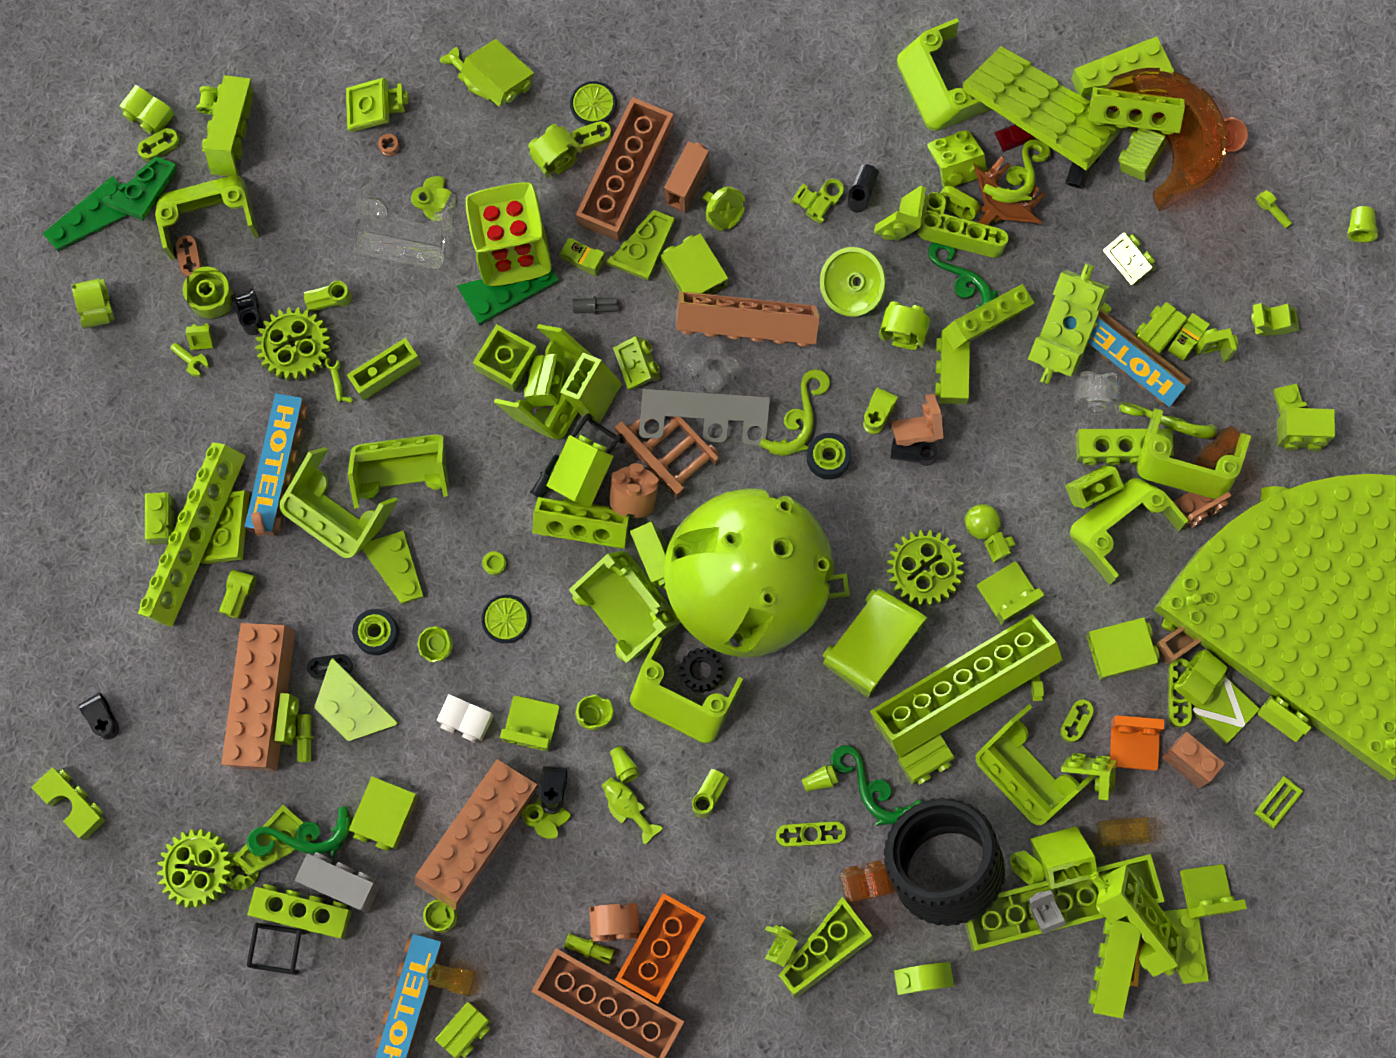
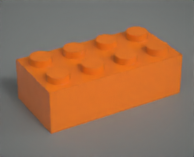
M663 893L615 980L659 1005L703 926L706 917Z

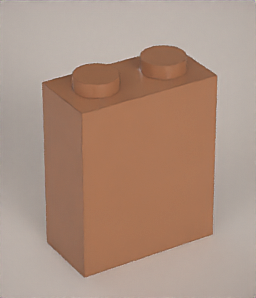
M688 141L664 187L665 204L686 213L709 169V150L700 143L693 144Z
M1188 732L1179 737L1162 756L1166 762L1199 789L1208 784L1225 765L1223 761Z

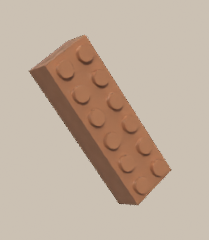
M634 97L631 98L576 213L577 225L619 242L674 126L673 113Z
M679 291L676 328L681 330V333L688 335L701 332L708 337H717L720 334L727 335V338L730 339L749 337L750 340L756 342H763L764 339L773 340L777 344H786L788 341L807 347L810 344H816L820 317L816 305Z
M240 624L221 765L233 769L278 770L281 743L274 741L280 693L288 694L295 630L285 625Z
M497 759L415 875V885L456 911L518 821L526 806L535 796L537 784Z
M557 948L554 950L531 991L646 1058H666L685 1023L683 1020Z

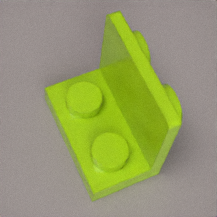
M1017 562L1009 564L976 586L1001 625L1039 603L1044 597L1040 588L1036 590L1033 588Z
M513 696L506 727L502 729L500 739L505 743L549 752L559 706Z
M1073 753L1066 758L1061 766V772L1099 776L1095 780V791L1099 792L1098 799L1109 800L1115 789L1116 760H1110L1108 756L1088 758L1085 754Z
M1223 864L1180 871L1190 919L1233 913L1247 909L1245 899L1235 901V897L1231 896Z

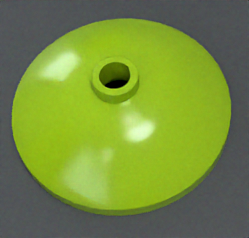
M847 247L836 251L827 259L821 270L820 289L822 296L828 306L841 315L861 316L869 313L880 303L885 293L886 274L883 265L873 253L860 247ZM858 277L861 279V284L859 286L856 284V279Z

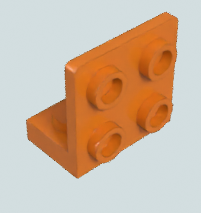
M1115 715L1111 719L1109 757L1110 760H1116V768L1156 771L1158 769L1160 732L1164 729V719Z

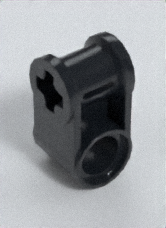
M250 289V292L238 296L233 294L231 296L232 303L242 328L248 335L259 334L258 329H263L264 326L254 289ZM256 319L254 324L246 325L249 320Z
M99 692L78 704L82 715L87 720L94 734L105 740H110L117 736L119 725L102 693ZM107 723V724H108V725H106V729H107V730L104 732V731H102V730L104 729V724Z
M543 766L541 805L543 811L547 814H556L563 807L564 791L567 780H565L567 779V768Z

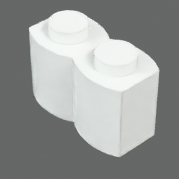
M448 694L437 721L442 724L441 729L450 733H454L455 730L462 732V738L475 743L476 739L483 740L494 715L489 711Z

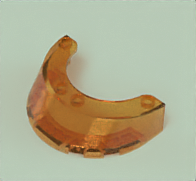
M1140 68L1116 75L1105 87V89L1180 98L1185 101L1180 133L1165 134L1172 150L1173 162L1168 178L1153 192V200L1159 212L1177 203L1213 178L1222 166L1226 156L1227 129L1217 104L1203 88L1200 90L1190 82V78L1182 74L1160 71V68ZM1116 106L1109 107L1112 111L1119 110ZM1134 109L1131 111L1132 113L1136 114L1141 113L1139 109ZM1157 112L1153 116L1155 118H1162L1164 114Z

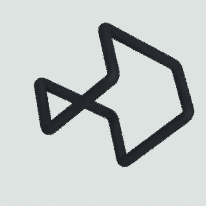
M589 413L584 416L571 435L576 437L588 420L591 425L614 439L607 449V453L610 454L618 442L621 444L624 442L622 434L616 436L593 421Z
M256 922L253 927L247 967L298 975L299 971L295 970L300 939L301 935L306 934V931ZM258 928L296 934L290 969L252 963Z

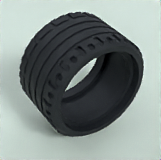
M934 798L930 799V801H922L918 805L915 804L911 809H907L902 816H899L896 823H893L892 829L887 835L888 839L885 840L884 863L899 899L906 909H909L910 913L930 924L956 926L960 925V923H968L969 920L977 919L980 914L983 915L988 908L992 907L993 902L998 899V895L1002 891V884L1005 881V861L994 829L986 816L981 814L980 810L974 808L969 803L965 804L961 800ZM947 833L962 834L972 838L983 848L982 860L977 872L960 887L942 892L928 891L918 887L908 878L909 863L914 852L921 844L932 837Z

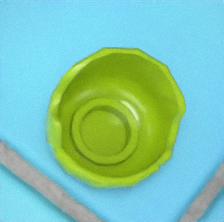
M987 504L974 505L968 509L964 517L967 532L977 539H988L997 533L1001 527V520L997 510Z
M439 626L426 628L419 635L417 643L420 655L430 662L445 660L451 654L454 646L451 634Z
M595 694L581 699L576 706L575 716L581 727L590 731L603 729L612 720L614 709L609 699H603Z

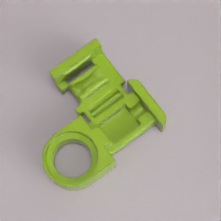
M837 179L827 180L818 192V196L816 191L812 193L807 189L808 186L803 183L791 200V203H796L805 210L807 209L806 215L817 223L822 224L825 220L822 217L831 204L835 206L843 193V184ZM829 185H835L838 187L839 193L831 196L827 193L826 188ZM803 189H805V191L803 192V194L801 195V197L798 198L799 195L801 194V192L803 191Z

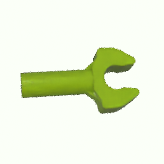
M1265 190L1255 198L1258 205L1262 209L1269 210L1284 228H1287L1292 223L1275 204L1277 198L1272 193Z
M176 342L170 347V350L188 363L186 371L191 376L202 377L200 372L195 369L198 363L203 364L206 368H210L208 360L203 354L192 356Z
M1040 674L1031 679L1033 702L1043 701L1044 690Z

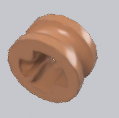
M384 134L378 140V146L383 155L393 156L398 152L399 143L394 135ZM391 141H393V148L385 147V142L390 143Z

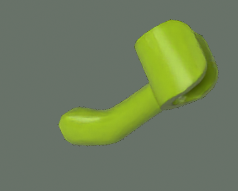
M327 358L325 365L332 374L337 401L339 403L341 401L352 403L353 398L344 397L342 394V384L338 372L340 368L339 360L336 361L335 366L330 367L331 359Z

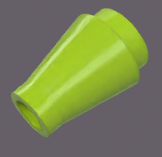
M622 746L610 751L618 780L625 784L639 776V768Z
M825 764L812 774L802 778V783L806 792L834 787V784L839 783L833 765L826 766Z

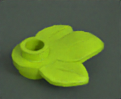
M434 176L426 179L423 186L416 188L411 194L412 204L416 208L423 210L426 217L431 220H443L442 209L452 206L457 200L451 191L443 188L445 183L444 177ZM419 195H425L427 200H420Z
M541 795L535 803L527 805L522 812L524 823L534 827L536 833L546 839L557 838L558 831L556 827L564 825L571 817L570 813L564 808L556 814L544 812L541 805ZM537 813L539 816L537 819H531L530 815Z

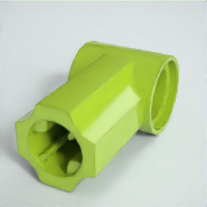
M334 281L329 286L304 292V300L309 312L333 306H347L352 300V293L344 282ZM338 291H345L342 297H335Z
M235 569L231 570L226 582L227 591L219 609L221 614L236 619L240 618L246 599L252 594V587H255L256 576Z
M712 768L692 800L693 812L700 818H706L712 814L714 806L729 781L727 776ZM698 801H707L710 804L709 808L704 811L699 810L696 807Z

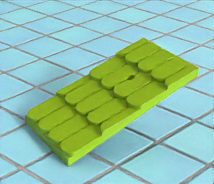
M1002 46L963 82V91L1086 171L1118 136L1122 129L1114 124L1096 125L1092 121H1088L1090 100L1058 84L1057 79L1031 66L1030 61Z

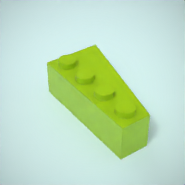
M1156 36L1074 68L1071 80L1077 93L1087 98L1091 97L1093 87L1129 92L1130 90L1142 88L1151 89L1156 86H1172L1176 74Z
M224 75L222 84L218 85L217 102H214L212 106V120H209L207 123L208 135L202 141V152H205L210 172L213 175H238L239 169L236 166V159L241 160V138H245L246 135L245 119H249L254 92L251 78Z
M843 897L825 917L817 930L807 939L808 941L795 954L792 961L781 971L779 978L793 998L796 999L873 941L871 933Z

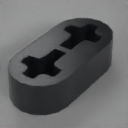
M344 654L316 657L308 662L307 672L313 679L324 680L327 669L320 670V674L317 675L315 671H312V668L316 667V663L324 667L329 666L332 658L340 663V660H343L345 663H348V666H345L344 669L349 674L353 669V663Z

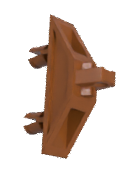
M1002 156L999 157L988 172H984L973 163L985 203L981 208L984 213L978 219V223L988 225L992 220L997 223L1001 218L1003 220L1044 224L1042 220L1033 214L1035 206L1046 196L1043 191L1035 197L1039 190L1035 185L1029 195L1032 197L1031 201L1015 203L996 201L992 199L993 196L984 193L983 189L986 184L995 188L998 186L1003 188L998 184V180L1012 165L1007 162L1000 168L1004 161Z

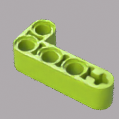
M932 192L927 195L922 211L923 223L917 229L921 239L991 258H997L1002 255L1008 242V235L1004 230L944 214L945 197L938 192Z

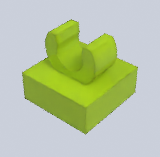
M205 323L203 326L193 324L191 327H186V336L190 350L213 348L214 341L208 323Z
M1002 532L995 533L984 541L993 563L1004 559L1011 553L1010 547L1016 545L1012 536L1004 539Z

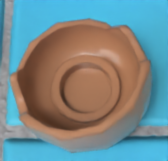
M1235 117L1224 119L1214 125L1210 134L1211 143L1218 151L1223 153L1236 152L1245 145L1248 139V128L1243 121Z

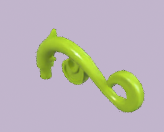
M1036 139L1029 140L1024 144L1022 149L1024 168L1013 166L1006 173V180L1012 185H1021L1024 179L1025 183L1021 188L1010 190L1009 188L1003 189L999 186L995 188L986 184L983 192L993 196L992 199L1003 203L1031 201L1032 197L1029 195L1035 186V172L1028 151L1030 149L1039 151L1040 154L1033 155L1032 160L1034 162H1044L1050 157L1051 151L1049 146Z
M813 369L804 374L801 381L803 410L791 409L784 417V425L790 431L799 430L800 425L796 421L800 420L803 422V428L798 437L790 442H786L787 439H783L780 442L775 440L772 442L762 438L759 447L767 449L769 453L778 456H788L799 451L808 450L809 446L805 444L812 435L814 415L808 395L807 383L811 379H816L820 382V387L811 391L812 395L819 396L826 393L830 387V379L824 371Z
M1120 402L1118 405L1120 411L1133 416L1145 415L1151 419L1153 413L1149 409L1129 402ZM1162 415L1160 424L1197 438L1211 439L1218 433L1217 427L1213 424H1190L1184 419L1169 415Z

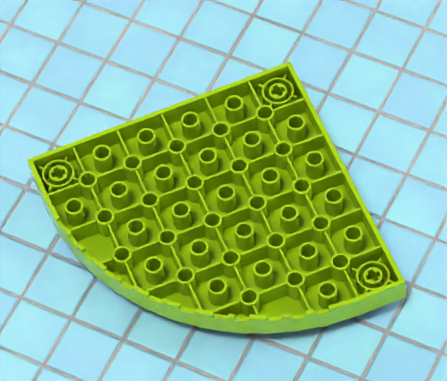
M1344 475L1307 482L1261 501L1222 527L1197 550L1153 610L1177 628L1183 627L1185 629L1183 632L1192 639H1200L1201 642L1199 644L1275 698L1280 696L1290 704L1288 707L1293 711L1297 712L1299 710L1308 716L1311 725L1389 781L1396 779V475Z

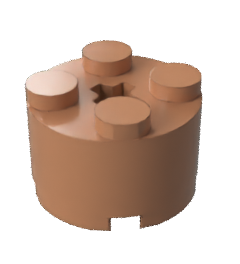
M633 463L630 467H624L613 472L610 488V507L617 514L627 517V514H635L634 518L650 515L654 511L657 501L658 477L651 471L644 469L643 465L639 463Z
M628 903L625 906L609 904L589 907L591 937H593V942L615 941V936L616 939H638L640 932L637 903Z

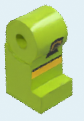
M571 238L567 239L559 253L563 260L595 277L605 261V253L603 251L594 250Z
M1192 313L1171 344L1168 352L1184 361L1210 324Z

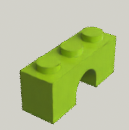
M52 767L31 788L47 805L52 807L60 800L69 798L72 803V811L63 822L79 839L86 840L106 821L102 816L104 811L95 802L90 804L86 799L88 794L79 785L76 788L70 782L72 777L63 768L59 771Z

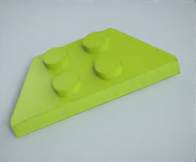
M334 658L330 660L314 708L347 741L398 724Z

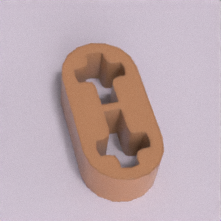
M189 235L181 236L176 242V251L180 270L188 278L193 273L185 269L189 267L188 260H191L193 265L196 266L193 268V271L202 267L195 239ZM186 242L192 245L189 247L190 254H187L184 248H182Z

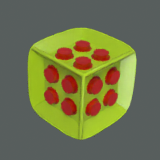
M532 183L506 184L480 190L466 196L465 204L470 235L476 251L479 272L485 285L501 286L539 278L551 272L552 265L547 237L541 220L537 193Z

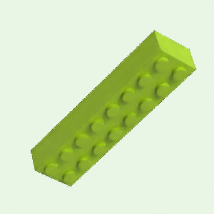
M1031 614L870 710L871 716L879 732L900 758L1062 661L1058 644L1034 615Z
M1151 854L1097 868V872L1102 877L1127 864L1156 903L1165 902ZM1087 879L1050 889L1047 881L1001 892L998 895V899L993 902L992 907L988 908L983 915L980 914L977 919L964 923L971 950L976 952L1041 935L1042 932L1030 911L1029 898L1041 891L1052 890L1054 901L1065 920V926L1050 932L1106 918L1099 913L1096 907L1099 893L1098 888L1092 880Z

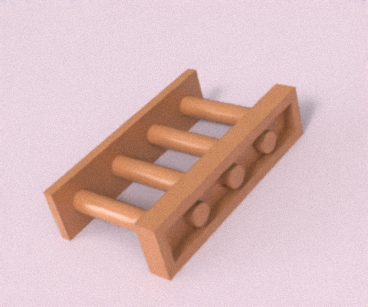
M669 416L672 420L664 426L663 436L658 439L650 438L647 442L643 441L642 443L636 437L640 428V418L632 425L628 424L627 426L621 421L615 426L616 434H622L625 444L658 477L676 499H679L684 494L683 482L707 461L710 460L715 466L719 464L718 451L711 444L707 446L681 417ZM679 427L687 437L662 459H656L652 454L653 448ZM694 443L703 453L680 474L672 476L667 471L668 465Z

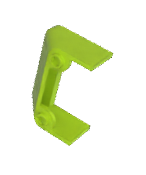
M958 18L924 31L902 50L897 57L898 69L926 127L932 131L942 130L991 110V108L979 100H972L971 96L963 91V88H955L948 91L932 59L931 53L939 50L942 42L957 36Z
M231 175L166 192L158 198L155 217L163 249L171 260L175 259L168 227L178 221L179 214L224 203L231 209L243 207L249 229L255 238L259 237L247 185L242 177Z
M538 324L537 329L550 340L546 347L545 355L556 354L567 364L561 386L562 390L582 353L590 356L593 355L562 328ZM561 393L559 394L557 406L552 407L550 414L548 408L536 409V414L534 415L533 409L535 407L524 399H520L515 403L501 399H495L494 401L497 406L515 421L556 440L565 436L578 413Z
M1154 408L1136 466L1138 475L1152 482L1212 499H1217L1228 493L1241 471L1251 435L1240 433L1234 456H1222L1218 460L1215 470L1169 457L1172 450L1171 441L1163 435L1156 434L1163 410Z
M432 434L354 446L351 449L348 468V480L354 509L359 508L360 498H373L379 492L380 487L425 481L427 487L433 490L442 489L443 497L448 496L449 479L443 436Z
M322 447L309 451L280 501V510L283 515L341 557H353L382 529L399 499L394 497L380 502L376 510L366 511L360 519L356 518L324 495L328 487V478L318 467L328 449Z
M1132 478L1123 485V489L1109 495L1078 519L1070 528V537L1109 585L1114 583L1119 574L1104 558L1111 552L1114 545L1112 537L1106 530L1141 503L1152 513L1162 512L1178 532L1189 521L1164 491L1140 478Z
M657 636L640 669L630 696L632 707L700 743L708 744L713 742L743 686V678L738 677L728 698L714 693L709 695L703 706L660 685L664 677V670L655 659L663 646V641L661 637Z
M1029 703L977 752L976 763L1031 823L1043 825L1096 775H1089L1080 784L1074 777L1068 774H1062L1055 780L1022 745L1028 739L1029 734L1026 726L1020 719L1032 708Z

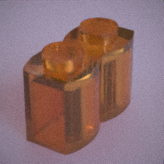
M1233 426L1222 430L1214 442L1209 443L1202 449L1194 464L1215 470L1217 462L1222 456L1235 453L1240 433Z
M881 860L867 863L868 868L858 870V866L843 869L844 873L840 874L839 877L844 899L848 904L894 893L893 884L885 864H882Z

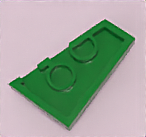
M156 156L137 171L136 176L127 184H121L118 187L119 190L111 197L109 195L102 200L103 204L144 221L177 171L176 164Z

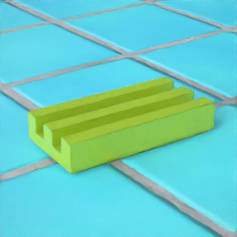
M1283 776L1253 814L1274 829L1303 791ZM1284 784H1286L1287 788L1283 791V793L1279 796V798L1275 801V803L1271 806L1267 813H1262L1264 808L1273 799V797L1277 794L1281 787ZM1291 790L1295 791L1294 795L1272 821L1269 817Z

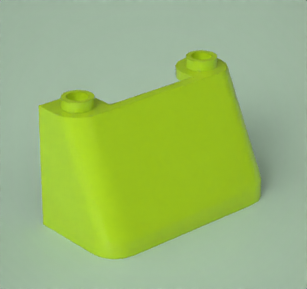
M625 551L608 553L569 589L575 603L579 606H591L618 640L615 644V653L625 663L633 661L650 648L657 636L663 638L681 623L670 604L655 585L651 583L636 561Z
M880 588L877 591L873 589L865 599L867 602L866 606L834 647L830 645L822 655L825 658L823 661L824 666L867 698L871 696L879 681L881 682L884 675L909 642L912 641L915 634L925 625L927 617Z

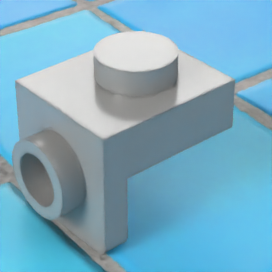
M1052 890L1038 892L1029 898L1030 911L1042 934L1065 926V920L1054 901Z

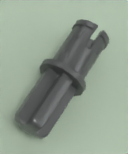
M596 296L587 299L573 298V313L593 312L596 314V312L617 311L618 299L596 298Z

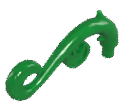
M934 242L930 244L928 257L931 262L941 269L960 276L954 284V292L957 297L961 299L972 297L974 287H966V284L971 283L977 287L981 294V306L995 299L998 291L994 290L991 292L988 284L979 275L971 270L940 261L936 256L938 250L944 249L948 252L947 261H952L955 255V248Z
M842 745L833 751L831 765H833L835 771L842 774L853 771V766L846 767L842 764V757L846 754L854 757L857 766L859 793L867 810L878 819L875 822L876 826L893 825V823H896L897 818L902 816L907 809L909 810L915 804L921 803L917 799L910 806L907 805L904 808L895 807L896 811L884 810L876 804L872 794L878 792L879 797L877 800L880 802L886 801L891 796L890 785L880 779L874 780L868 785L862 758L854 747Z
M338 807L337 825L331 829V832H334V834L328 840L320 843H311L306 840V837L310 835L313 841H316L320 835L319 827L313 822L301 824L296 831V839L273 828L257 827L248 835L247 847L255 856H267L274 849L275 841L271 840L267 846H260L257 839L262 834H269L297 851L308 854L331 852V857H334L349 835L351 819L348 818L347 807Z

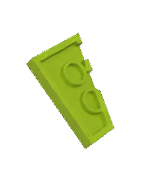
M653 210L635 229L636 231L627 241H624L620 249L606 261V265L649 281L675 222V218Z
M245 490L230 492L200 563L211 564L243 560L246 534L245 522L248 514L250 493Z
M404 531L372 540L362 549L401 604L424 598Z
M282 805L262 827L276 829L296 839V831L304 822ZM262 834L257 839L260 846H267L271 840L275 841V847L270 854L264 857L255 856L249 851L246 844L233 857V860L247 873L253 875L293 853L296 849L269 834ZM309 835L306 837V840L312 842L313 838Z
M1188 909L1164 911L1183 936L1179 965L1175 967L1182 983L1190 984L1209 981L1199 918L1190 919Z

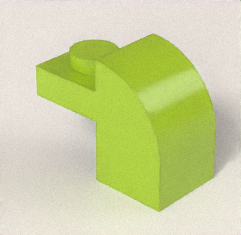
M1262 303L1253 305L1251 318L1255 326L1256 335H1281L1299 331L1295 307L1289 304L1272 308Z
M950 962L894 970L898 995L954 987Z

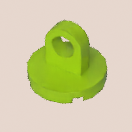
M732 186L723 187L715 194L706 191L701 197L708 204L706 221L709 226L718 231L733 228L744 214L743 201L745 202V197L741 191Z

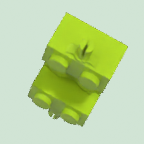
M1085 263L1081 275L1068 270L1061 272L1053 292L1055 298L1040 336L1036 337L1028 360L1036 362L1045 368L1040 379L1045 384H1050L1053 372H1060L1070 377L1077 373L1109 291V286L1090 279L1095 266ZM1067 316H1073L1076 319L1077 324L1075 328L1070 329L1066 327L1065 318Z
M1127 864L1102 877L1099 872H1094L1090 876V880L1093 881L1099 891L1096 903L1099 913L1105 916L1110 923L1127 916L1131 925L1136 926L1143 937L1139 956L1141 966L1147 969L1153 977L1164 972L1167 976L1172 975L1175 972V967L1179 965L1183 938L1179 930Z

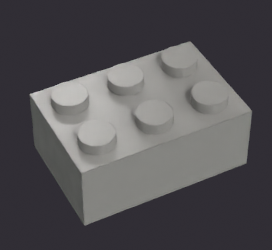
M315 852L314 856L306 855L294 881L365 913L369 912L380 889V886L375 884L376 879L362 872H359L358 876L353 874L354 869L339 862L334 866L331 864L332 859Z

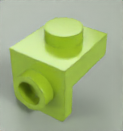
M397 83V88L388 89L389 113L405 112V104H409L408 90H404L402 83Z

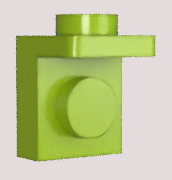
M1297 383L1273 390L1280 415L1286 408L1307 407V402H1302Z

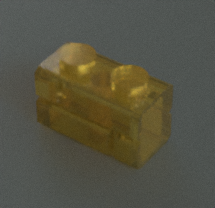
M1148 818L1109 820L1096 823L1098 848L1131 846L1134 844L1144 845L1151 842Z

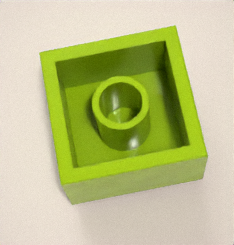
M496 324L474 359L473 366L475 371L515 393L530 366H532L534 356H538L537 347Z
M1286 408L1277 419V447H1284V450L1295 451L1299 448H1308V451L1311 452L1321 451L1335 437L1334 409Z

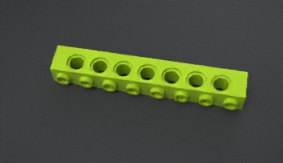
M213 442L206 451V458L202 467L197 472L196 481L187 495L186 504L178 516L176 527L169 536V543L164 554L159 559L158 568L150 580L148 591L141 600L138 611L139 615L161 625L173 626L246 458L244 454L225 444Z

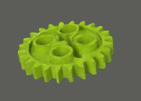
M290 307L287 308V314H283L281 310H278L279 316L277 318L270 314L272 321L264 320L263 323L266 328H259L258 331L262 336L255 338L260 343V345L255 346L257 352H261L257 357L259 360H264L261 363L264 368L269 367L268 372L271 375L276 372L278 379L284 374L287 381L290 380L291 376H294L296 381H299V375L301 374L308 379L307 372L311 371L313 374H316L315 366L323 368L320 360H326L328 357L324 352L331 351L330 347L325 345L330 343L331 339L326 336L329 331L327 328H323L324 322L322 320L317 322L318 317L316 314L310 317V312L307 309L302 314L299 307H297L295 313H292ZM304 326L305 329L302 333H295L297 327ZM284 335L281 341L273 342L275 336ZM292 341H295L294 347H291ZM308 346L313 347L309 354H303L304 348ZM291 355L290 361L281 362L283 356Z
M919 530L918 537H915L910 532V540L901 537L902 545L894 544L897 552L890 551L889 556L894 559L887 560L886 564L893 567L886 572L887 575L894 576L889 580V584L896 583L897 585L893 591L901 590V599L908 595L909 604L914 599L918 600V606H921L923 600H926L929 607L933 599L937 604H940V597L942 596L948 600L949 594L947 591L955 593L956 589L953 584L960 585L961 583L956 578L963 575V571L957 569L963 566V562L956 561L961 556V553H953L956 545L948 546L949 538L943 541L940 540L941 533H938L936 537H932V531L929 530L927 536H924L922 530ZM928 547L932 549L933 555L926 557L922 555L921 549ZM937 556H942V559L930 565L928 572L923 570L913 580H908V577L920 570L921 564L927 566ZM911 561L915 568L911 571L905 570L902 563ZM937 566H944L948 573L944 576L938 575L935 568ZM920 579L926 580L929 587L927 589H920L916 582Z
M190 829L189 834L181 832V839L173 837L174 845L166 844L169 851L168 853L161 852V856L165 860L158 862V865L162 866L163 870L157 872V875L163 876V879L158 883L166 885L162 892L170 894L169 900L176 901V904L180 906L185 904L187 908H192L193 905L196 908H201L202 903L210 906V898L218 901V892L226 893L223 885H231V882L227 880V876H232L234 873L228 871V869L235 865V863L228 861L233 853L225 852L229 845L221 844L222 837H215V833L210 831L207 833L203 829H200L198 832L197 830ZM189 850V858L184 860V854ZM211 853L212 859L209 863H207V855ZM177 865L199 866L215 869V872L207 873L197 870L177 869ZM184 874L185 881L180 885V876ZM207 877V884L205 887H202V880Z

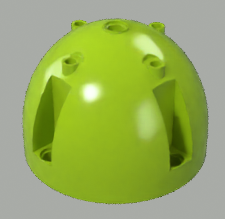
M756 488L725 492L695 509L682 521L669 542L664 562V580L668 599L683 626L706 646L727 655L747 658L760 657L777 652L806 633L818 620L826 607L830 596L827 580L834 573L831 545L824 529L812 513L788 496H782L778 499L771 498L766 490ZM775 546L781 549L782 555L776 552ZM675 551L679 552L682 555V557L678 559L675 555ZM731 638H734L736 640L737 647L731 644Z

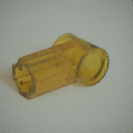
M433 964L428 969L426 977L430 985L449 989V992L470 997L476 972Z

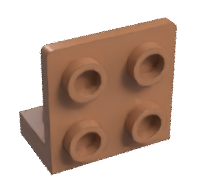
M934 394L925 395L926 404H922L923 417L890 422L897 445L909 446L916 442L925 441L931 443L937 441V439H944L942 414Z
M1188 492L1174 500L1173 503L1189 520L1183 528L1189 525L1191 528H1194L1204 522L1203 519L1208 517V514L1213 517L1222 512L1224 507L1228 505L1227 501L1232 495L1228 492L1217 499H1212Z

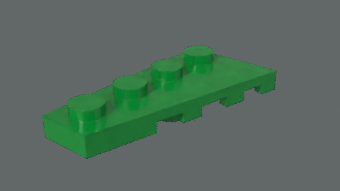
M111 176L42 234L59 252L85 239L86 236L94 232L97 233L103 230L104 227L125 219L128 216L127 214L105 206L102 201L108 195L111 197L119 190V182Z
M551 269L550 273L539 278L513 284L487 286L482 279L457 285V288L480 326L559 283V280L553 269Z

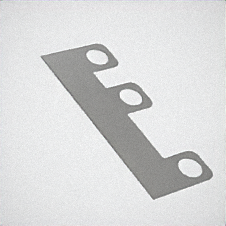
M643 389L639 434L643 438H661L664 431L665 416L704 418L703 439L707 442L721 443L727 438L728 420L744 421L742 441L745 444L760 445L762 438L766 439L770 397ZM654 419L659 423V430L654 434H649L644 429L646 421ZM717 423L722 426L723 432L720 437L712 438L709 436L708 428L711 424ZM752 426H758L762 430V436L756 441L750 440L747 436V431Z

